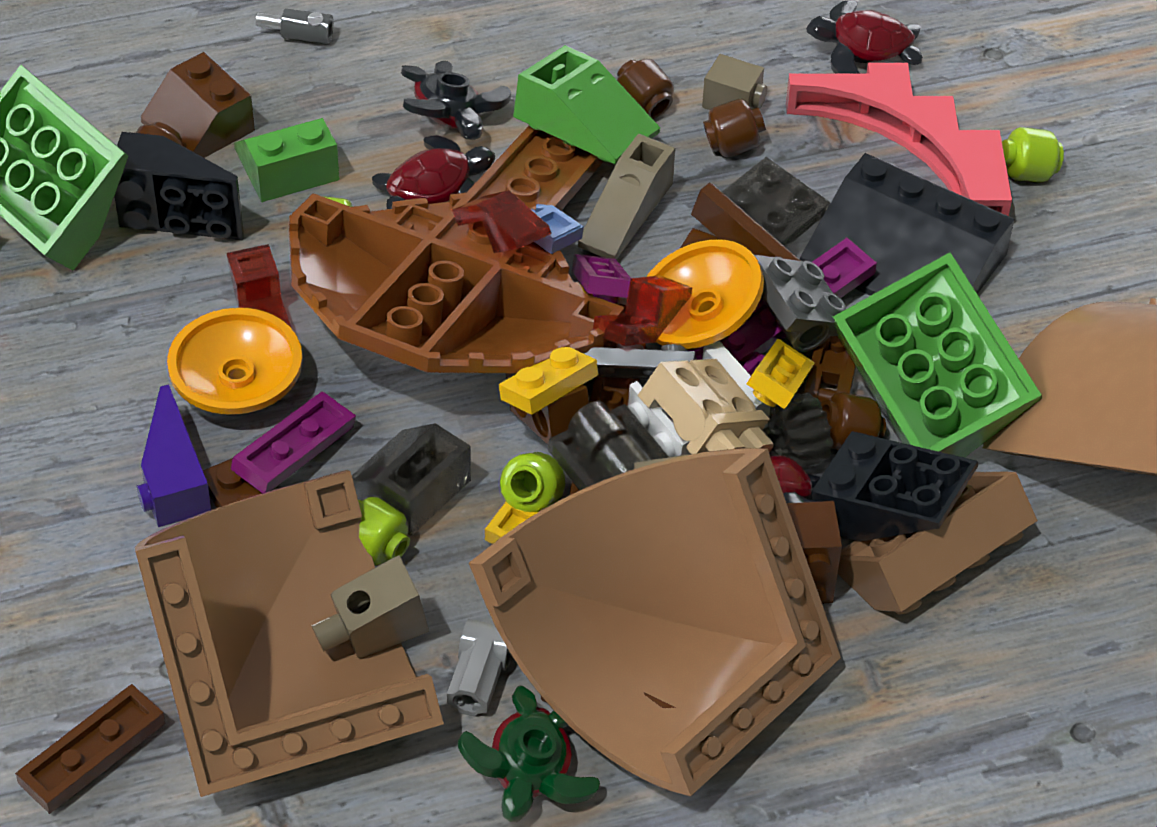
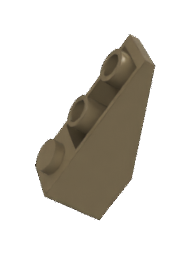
M641 134L634 138L619 158L583 229L582 239L578 241L579 248L604 258L617 260L672 186L675 161L674 147Z

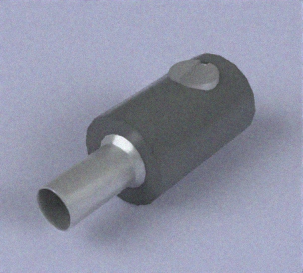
M285 8L282 16L257 13L256 26L281 29L282 38L329 44L332 39L334 19L331 14Z

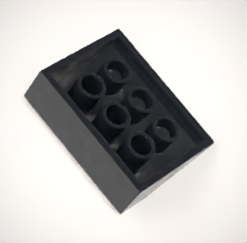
M864 153L841 183L800 256V260L813 262L845 238L850 239L877 262L875 274L855 288L871 296L951 252L978 294L1007 255L1014 219Z

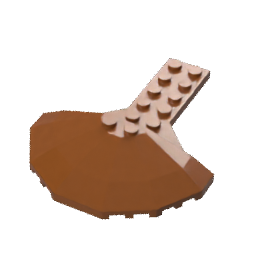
M528 126L467 193L450 195L449 202L428 204L426 198L392 202V209L370 211L368 205L350 207L312 193L289 216L291 285L338 339L427 373H517L523 368L531 367L549 359L550 353L557 348L570 347L581 353H586L593 347L601 348L622 323L625 307L585 293L579 282H573L570 277L569 265L560 250L550 254L497 217L496 213L497 204L502 201H509L516 208L536 210V204L553 205L562 211L604 161L581 148L567 145L561 139Z

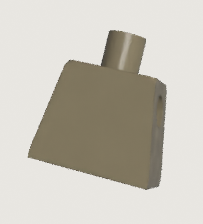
M400 556L390 559L334 590L331 598L337 614L311 625L323 652L349 640L358 658L366 657L429 632L420 596Z

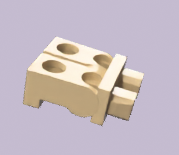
M717 359L690 360V362L687 360L660 362L637 395L648 408L662 407L672 418L677 434L683 440L690 441L686 448L691 454L743 448L768 449V452H770L774 446L772 441L762 431L770 419L762 410H756L753 402Z

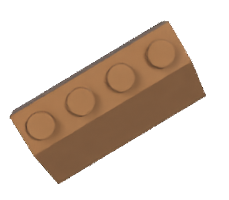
M974 472L939 529L861 542L854 541L841 550L838 575L874 610L894 611L898 615L906 614L917 609L922 604L921 598L930 592L940 591L956 582L955 576L963 570L974 568L987 562L990 559L989 553L999 546L1010 545L1020 540L1024 536L1023 530L1038 520L1016 472Z

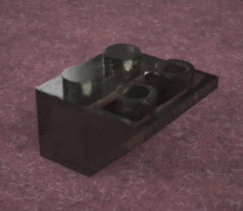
M436 423L401 430L352 475L358 500H364L368 497H378L402 512L409 522L408 534L412 536L471 481V446Z

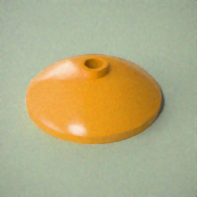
M705 240L684 246L662 259L642 282L636 298L635 309L637 319L647 336L660 345L675 344L681 345L685 349H691L718 342L741 327L756 309L764 287L761 266L750 250L733 241Z
M251 308L221 309L198 317L177 334L171 343L167 356L168 373L171 383L178 394L195 407L218 414H244L274 404L293 388L302 369V350L295 332L280 318Z

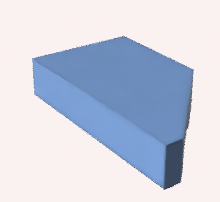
M502 201L497 204V217L550 254L582 239L584 226L553 205L536 204V210L516 208L509 201Z

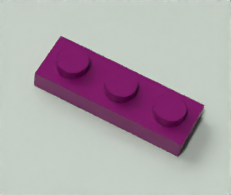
M574 254L572 272L587 293L612 303H618L619 297L631 298L633 280L616 259Z
M321 391L236 454L232 459L231 470L261 493L270 492L354 427L356 415Z

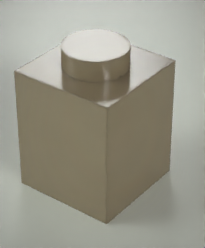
M719 54L704 78L702 108L710 110L713 107L736 99H744L748 102L751 109L757 107L760 109L767 95V86L763 85L764 67Z

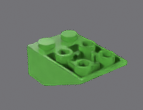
M566 45L518 74L513 117L529 124L533 129L544 131L561 139L567 145L581 148L604 162L616 164L638 134L652 139L660 133L658 124L599 60Z

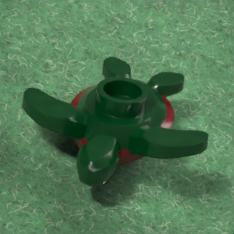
M519 685L512 695V702L517 713L509 716L497 728L492 748L467 731L463 732L458 740V749L467 763L477 773L486 777L498 778L501 785L505 788L502 795L501 809L503 817L509 822H518L526 816L532 807L533 797L544 794L559 803L576 804L594 798L599 790L600 781L598 778L566 775L572 756L568 737L563 730L568 724L554 710L550 713L544 708L537 707L535 695L524 686Z

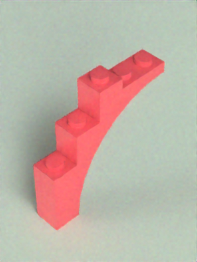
M868 63L866 74L789 73L786 96L787 114L819 116L848 122L877 132L905 147L925 162L942 180L948 190L1009 216L1012 197L1000 130H959L953 96H913L908 63Z

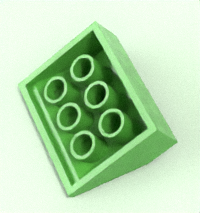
M20 65L0 91V216L45 256L74 271L100 237L129 155L27 68Z
M951 252L833 316L838 338L904 444L965 458L1042 399V394Z

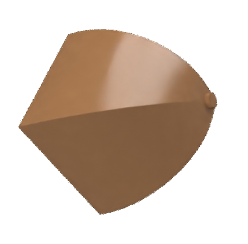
M1150 298L1149 304L1118 301L1096 302L1067 312L1042 330L1018 358L1042 394V399L983 443L982 448L1016 456L1157 476V299Z
M743 448L702 452L653 463L608 478L541 510L509 531L469 562L485 605L506 647L520 669L551 708L591 746L619 766L654 785L687 796H692L841 659L768 449ZM644 692L676 708H662L645 696Z
M349 470L276 489L207 511L166 527L143 539L135 546L138 564L200 797L444 724L432 676L425 674L416 677L401 643L366 657L358 658L349 640L323 652L311 625L337 614L331 598L334 590L375 568L372 556L368 554L359 538L362 514L351 471Z

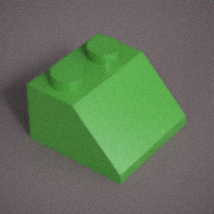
M323 118L234 142V149L261 202L339 180L337 143Z

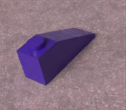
M169 384L161 386L159 389L141 462L144 483L136 486L143 511L152 510L158 527L186 520L211 510L208 483Z

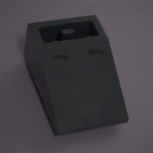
M121 132L117 146L129 156L114 195L119 227L243 240L244 230L238 176L165 136Z
M851 431L811 491L814 501L821 502L834 501L840 537L860 542L939 529L976 471L978 461Z

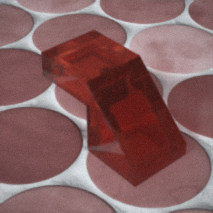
M509 190L483 196L452 210L458 226L479 221L483 222L494 253L519 249L552 234L549 225Z
M269 244L226 253L238 308H251L270 313L291 327L281 298L279 273Z
M661 275L631 278L625 313L595 316L593 330L599 328L604 332L603 338L622 346L654 343L689 300L693 287Z

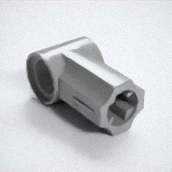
M468 618L461 635L458 651L459 661L447 692V703L454 706L459 713L476 716L479 713H487L501 670L507 671L512 655L494 624Z

